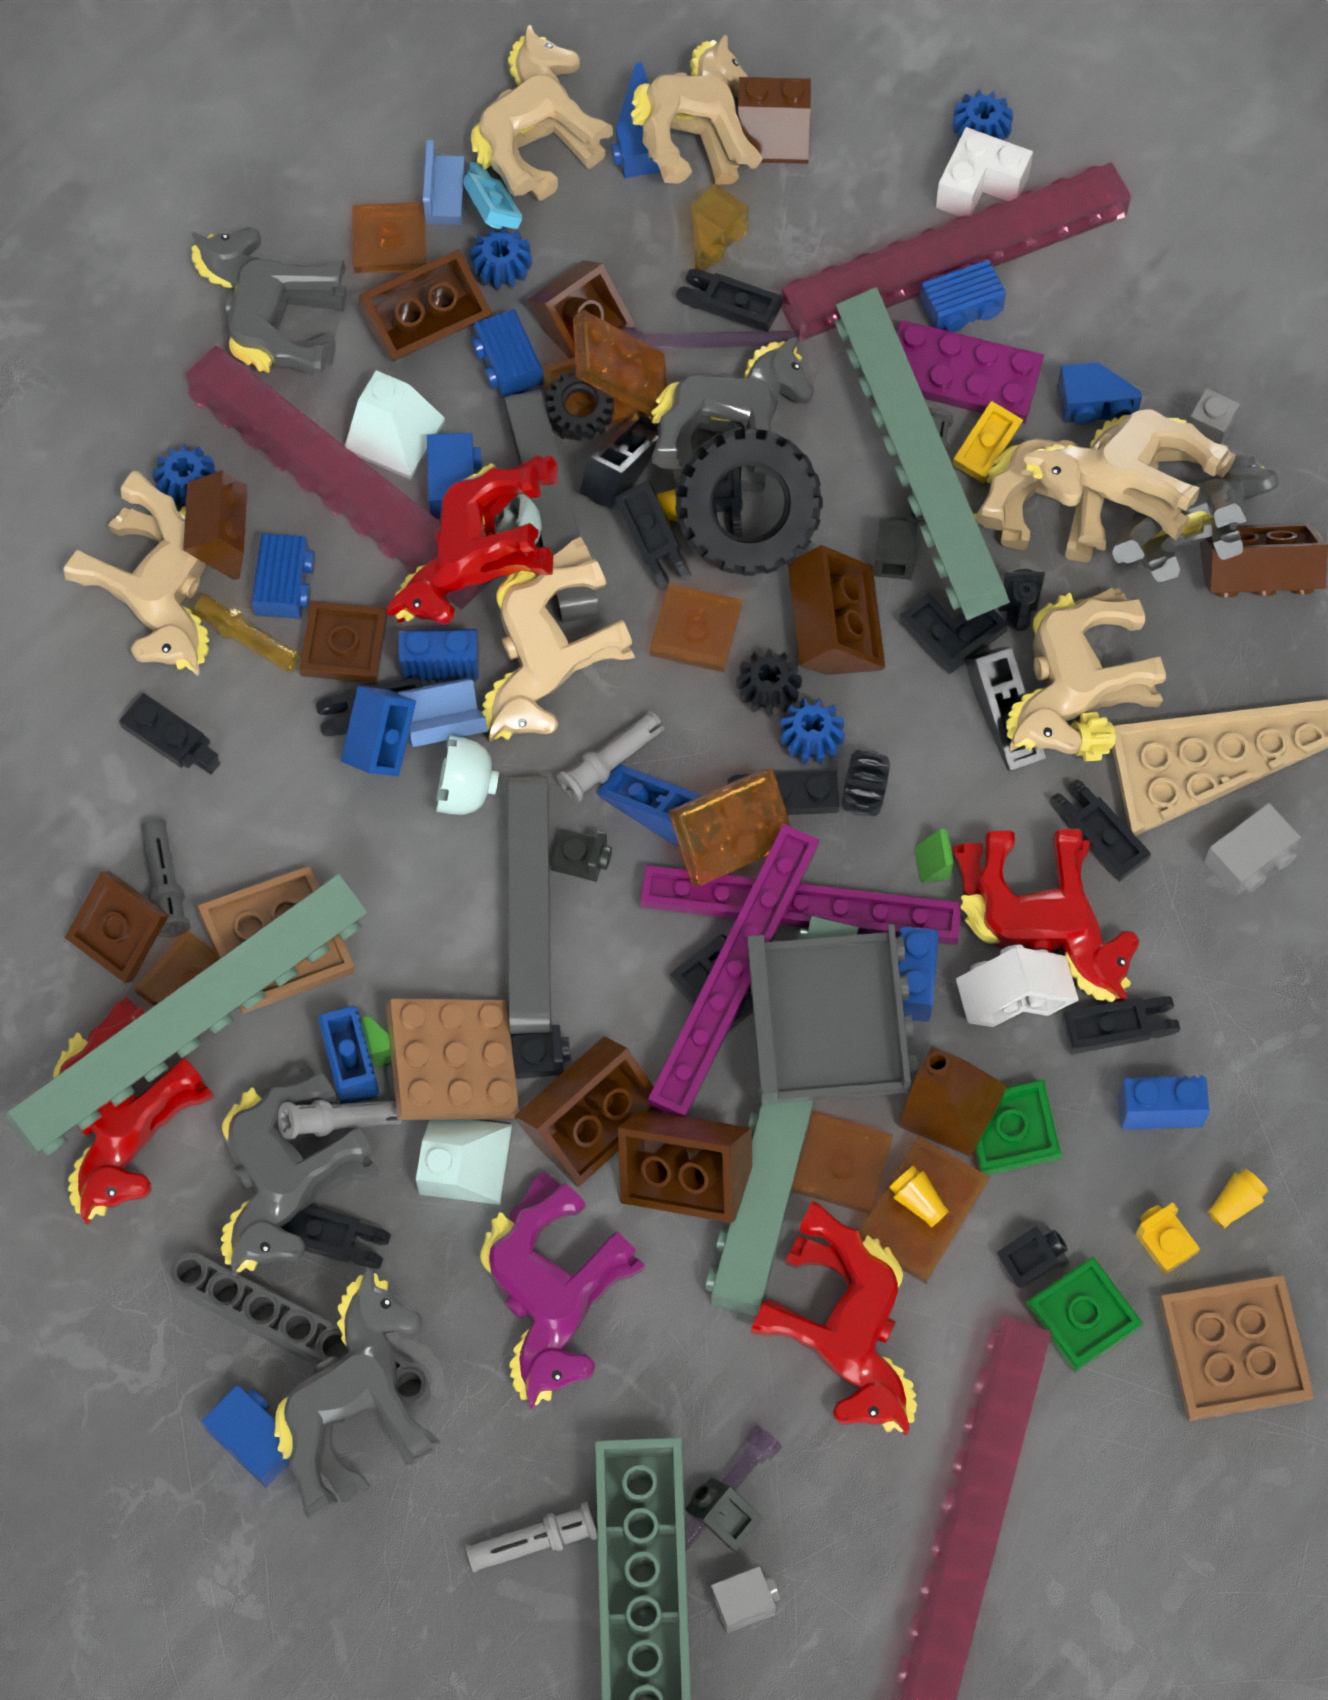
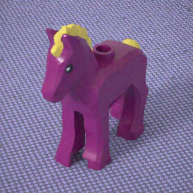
M544 1171L538 1177H535L523 1201L511 1211L510 1220L501 1212H499L497 1218L491 1220L492 1230L485 1233V1239L480 1251V1259L484 1268L492 1275L495 1284L507 1297L504 1300L505 1305L519 1319L526 1315L533 1321L531 1327L522 1334V1340L514 1347L513 1352L515 1356L509 1364V1367L512 1369L510 1377L514 1378L512 1386L516 1392H519L521 1400L528 1399L529 1407L532 1411H534L536 1405L542 1399L550 1401L553 1392L561 1390L574 1382L585 1381L592 1377L595 1371L594 1361L588 1355L572 1354L564 1351V1349L573 1339L591 1305L597 1302L612 1284L622 1279L631 1278L645 1270V1265L633 1256L636 1253L634 1247L617 1231L606 1240L572 1277L548 1259L534 1252L537 1239L546 1226L563 1216H577L586 1208L582 1197L568 1184L563 1183L560 1185Z

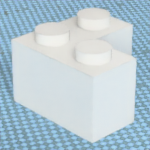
M966 127L939 181L936 208L969 220L982 192L1016 204L1029 178L1033 151Z
M1023 945L1008 946L1000 951V956L990 961L975 963L970 967L969 972L956 978L966 1019L970 1024L994 1027L1022 1012L1049 1016L1078 1001L1067 957L1049 953L1045 949H1026Z

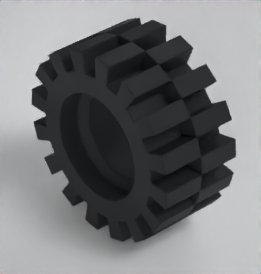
M578 367L572 368V373L568 375L566 371L561 372L559 380L553 379L551 389H548L546 394L547 413L550 423H553V428L557 432L561 430L563 437L567 439L571 435L575 436L576 441H582V436H588V440L594 439L596 432H599L601 435L605 431V425H610L612 413L614 414V397L609 382L607 380L604 382L603 375L598 372L593 375L589 368H585L584 372H578ZM576 392L588 393L594 399V409L586 416H574L568 412L565 406L568 397Z

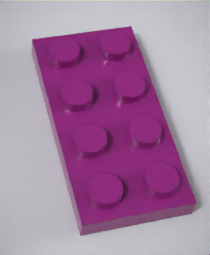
M901 320L897 336L924 399L979 413H984L989 403L993 401L1023 419L1022 423L1026 424L1042 368L1044 354Z

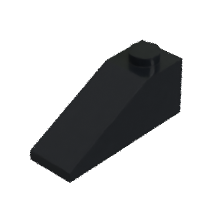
M639 409L589 456L579 491L580 494L610 509L617 505L615 496L632 488L651 460L658 440L657 427L659 424L652 423L653 415Z
M998 647L965 658L964 661L974 694L1008 771L1046 759L1044 750L1035 747L1029 750L1025 746H1021L1009 752L1012 739L1007 737L1006 721L1010 718L1008 713L1012 710V705L1021 702V697L1026 695L1012 647Z

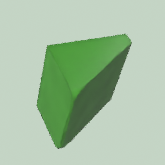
M939 829L919 843L915 849L919 878L922 883L949 880L952 874L954 863L948 831L946 829Z
M369 1015L364 1016L361 1021L372 1064L375 1065V1068L391 1064L389 1034Z

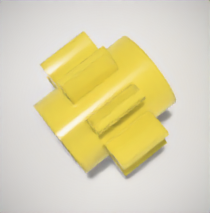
M1098 712L1081 713L1080 720H1073L1070 725L1081 735L1083 743L1075 755L1083 756L1084 762L1102 760V754H1108L1115 744L1116 734L1112 723L1107 721V717L1099 718Z

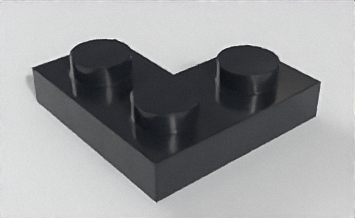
M930 593L900 614L899 622L949 675L965 663V658L978 654L1006 633L1009 625L994 609L969 620H966L964 613L953 619Z

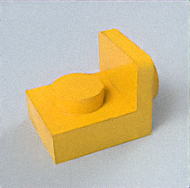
M1174 1203L1169 1204L1165 1208L1158 1204L1145 1212L1139 1218L1142 1223L1135 1234L1164 1275L1198 1254L1200 1250L1199 1246L1176 1217L1178 1208Z

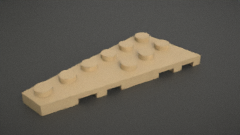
M1328 700L1113 726L1116 739L1112 750L1128 828L1135 836H1138L1328 748Z

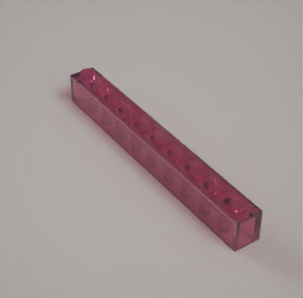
M1112 162L1102 166H1092L1083 173L1071 178H1060L1050 186L1036 191H1026L1018 198L1008 202L992 204L984 211L971 216H960L950 224L937 229H926L916 237L905 241H895L886 248L874 253H863L853 261L839 266H829L811 277L795 279L788 283L787 286L782 287L783 305L781 309L800 342L837 328L835 321L841 319L836 304L877 287L885 307L889 308L919 296L920 283L986 259H989L991 265L996 267L1126 217L1132 195Z
M218 345L212 348L185 373L189 386L188 394L200 407L206 405L210 408L223 426L228 429L231 427L235 428L241 433L247 445L254 450L260 448L268 455L269 460L278 470L282 472L287 470L291 473L304 491L316 493L322 498L324 505L333 514L339 515L341 513L350 521L352 528L359 535L371 537L377 542L379 549L385 556L390 559L396 557L405 565L409 574L416 573L417 567L428 564L438 556L436 531L440 529V522ZM492 580L481 584L468 585L460 590L446 594L449 604L452 602L460 610H463Z
M1002 1318L998 1330L990 1328L984 1352L992 1354L988 1369L980 1367L974 1388L975 1393L981 1394L978 1409L969 1407L963 1429L964 1433L971 1434L967 1450L958 1448L952 1473L960 1475L956 1491L947 1489L941 1514L949 1516L945 1532L941 1530L936 1531L930 1555L938 1557L934 1573L925 1572L919 1597L926 1598L927 1601L923 1615L914 1613L908 1639L916 1641L912 1657L903 1655L897 1676V1681L904 1683L900 1700H957L1052 1331L1007 1318Z

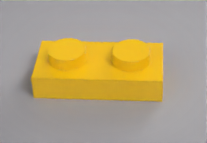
M991 401L954 457L952 465L984 484L989 476L987 472L996 465L994 460L1006 450L1020 428L1023 419Z

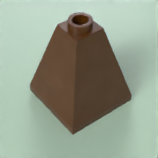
M932 1046L916 1074L898 1126L972 1157L1004 1097L1007 1085L966 1060Z

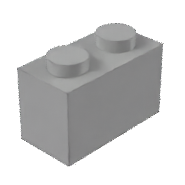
M1268 803L1209 847L1204 864L1231 894L1236 897L1245 889L1249 893L1256 890L1267 879L1265 874L1273 868L1277 867L1279 870H1282L1289 865L1297 856L1295 850L1301 837Z

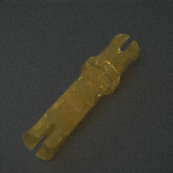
M208 594L202 595L196 602L193 615L200 617L219 629V634L224 638L232 637L256 654L283 669L286 673H290L298 664L301 656L299 651H295L244 619L243 613L239 610L228 609L212 599Z

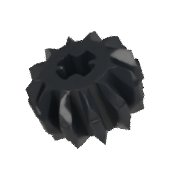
M770 648L765 652V657L763 658L753 652L750 656V663L742 662L740 665L741 675L736 678V687L742 690L740 692L742 703L751 702L753 713L761 707L766 708L765 712L769 717L773 714L774 707L785 713L788 709V702L796 703L798 700V689L802 687V677L797 674V663H787L785 651L777 658L773 657Z
M856 750L851 755L841 802L845 811L864 817L866 815L876 817L880 813L891 764L887 756L871 750Z

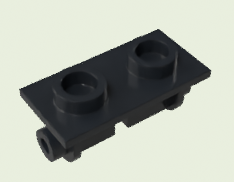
M1018 569L1005 573L1003 586L1010 603L1000 606L999 611H1007L1008 624L1013 630L1024 631L1029 628L1031 624V611H1037L1045 572Z

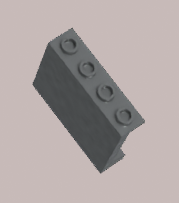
M894 924L888 925L887 933L764 943V935L747 936L762 1105L909 1093L911 1079H915L917 1074V1061L915 1054L908 1055L907 1040L913 1039V1024L911 1015H904L902 1001L909 1000V987L907 976H900L898 962L905 961L903 937H895Z

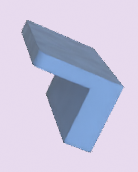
M427 140L423 189L426 224L462 225L465 156H436L434 140Z
M470 678L398 693L416 700L407 740L412 747L448 740L449 735L464 737L488 732L486 717L477 709L474 682Z

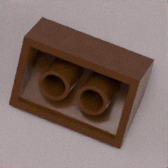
M460 249L361 293L358 302V309L374 340L392 362L470 327L477 321H482L492 316V312Z
M1312 523L1237 526L1236 530H1239L1244 547L1243 552L1224 561L1218 556L1212 537L1200 541L1204 582L1209 591L1215 593L1216 596L1235 597L1238 595V592H1253V594L1259 596L1275 595L1276 591L1291 590L1294 594L1307 595L1312 594L1314 589H1326L1328 544Z
M823 545L814 548L788 565L789 585L792 595L793 619L800 666L824 675L870 672L884 669L885 660L873 566Z
M603 1036L518 1112L515 1118L545 1156L575 1186L579 1187L619 1151L618 1127L640 1109L659 1113L662 1110L648 1104V1098L654 1086L628 1048Z
M641 1109L618 1127L622 1204L733 1223L736 1220L753 1166L751 1127Z

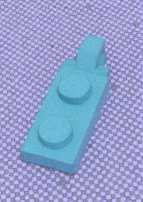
M470 162L469 170L463 179V185L483 217L484 222L497 229H502L503 227L518 229L522 221V214L502 181L491 178L487 170L482 168L481 164Z

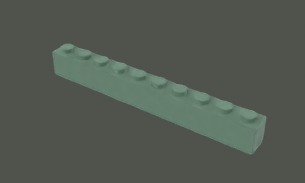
M877 287L836 304L841 319L836 320L835 324L842 341L850 339L853 347L846 350L854 370L862 367L865 376L858 379L866 399L874 396L877 405L870 408L878 428L885 425L889 434L883 436V440L890 457L899 456L901 464L895 466L902 486L911 485L914 494L907 496L915 517L923 515L926 521L925 525L920 526L928 548L936 545L939 555L932 558L940 578L948 576L952 586L945 588L953 609L961 607L966 620H969L1010 603Z
M337 874L9 1110L4 1116L33 1156L42 1150L49 1156L68 1142L64 1136L65 1133L76 1125L81 1131L85 1130L102 1117L98 1109L109 1101L115 1107L135 1093L131 1085L142 1077H145L148 1082L155 1079L169 1068L164 1061L175 1053H178L181 1058L188 1055L202 1044L197 1037L208 1029H211L215 1035L233 1022L234 1019L230 1013L243 1005L248 1011L267 997L263 992V989L275 981L281 987L299 973L295 966L307 958L311 964L331 950L327 943L339 935L344 941L362 927L358 920L368 912L340 874Z
M812 916L809 928L800 929L798 940L858 935L859 927ZM760 1083L756 1096L757 1099H761ZM816 1100L763 1104L759 1114L752 1112L748 1127H751L753 1137V1166L736 1220L730 1223L729 1228L721 1227L716 1251L722 1252L719 1267L711 1266L705 1290L712 1292L711 1305L757 1316L764 1302Z

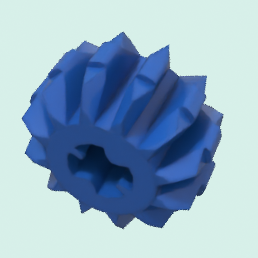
M979 89L975 93V97L965 94L964 98H962V103H957L954 108L953 133L958 134V139L960 140L967 127L1004 141V139L1009 138L1012 131V109L1007 108L1006 98L996 100L994 90L988 96L983 95Z
M489 227L487 237L477 235L475 240L476 246L471 247L470 259L473 262V273L475 276H480L484 286L494 282V286L499 290L502 284L507 283L513 289L516 284L515 279L525 281L527 270L531 269L532 256L530 255V244L528 240H522L519 230L508 234L506 227H503L500 233H495Z
M184 443L181 451L178 452L169 447L167 451L168 458L158 457L156 462L158 468L153 470V479L157 484L156 489L171 496L175 505L181 501L182 507H186L187 483L217 472L214 470V460L210 455L205 456L200 446L190 452L189 447Z
M820 697L815 701V705H809L805 698L800 701V709L790 705L787 709V717L780 720L779 729L783 732L780 734V743L782 746H789L788 755L790 758L802 754L804 765L808 763L809 757H815L820 765L824 762L825 754L835 757L838 753L837 745H842L845 739V733L842 731L844 728L843 717L836 716L837 709L834 705L825 709L822 708L823 701Z

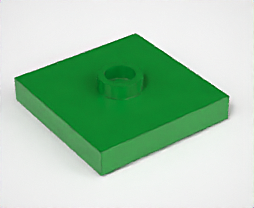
M1044 1079L1007 1087L1003 1099L976 1148L982 1177L1063 1159Z
M1094 1256L1025 1303L1026 1308L1074 1373L1136 1332L1144 1324Z

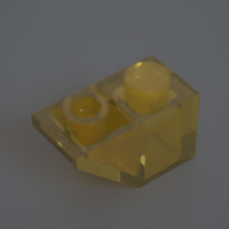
M715 183L691 206L695 269L699 271H705L710 265H716L722 259L728 246L733 241H740L749 227L748 206Z

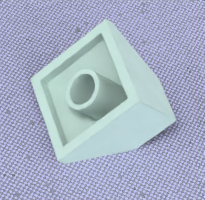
M376 370L358 399L344 450L349 454L411 480L427 454V435L438 434L445 423V417L409 384Z
M429 1120L422 1140L416 1175L419 1195L500 1205L512 1125L479 1120Z

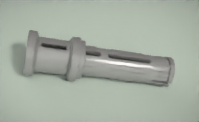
M648 711L645 716L596 753L593 751L586 752L581 757L582 761L568 772L561 771L556 776L557 782L563 792L573 802L579 803L583 800V794L598 782L601 784L605 783L609 779L612 769L658 734L664 732L665 729L662 724L657 726L661 722L658 716Z
M323 1099L314 1100L311 1105L295 1106L292 1102H285L281 1104L278 1111V1127L282 1137L285 1139H295L298 1134L314 1133L317 1137L327 1136L332 1130L343 1128L399 1125L401 1120L394 1118L397 1116L396 1099L330 1105L329 1102Z
M588 1502L581 1503L578 1509L556 1516L553 1512L548 1513L546 1517H543L544 1522L506 1533L478 1544L465 1546L473 1573L478 1572L480 1569L514 1560L551 1547L553 1551L557 1550L559 1552L564 1550V1545L588 1537L592 1541L598 1539ZM582 1522L581 1526L565 1531L562 1530L564 1527ZM545 1533L548 1535L547 1537L535 1540V1537ZM528 1540L525 1544L492 1554V1550Z

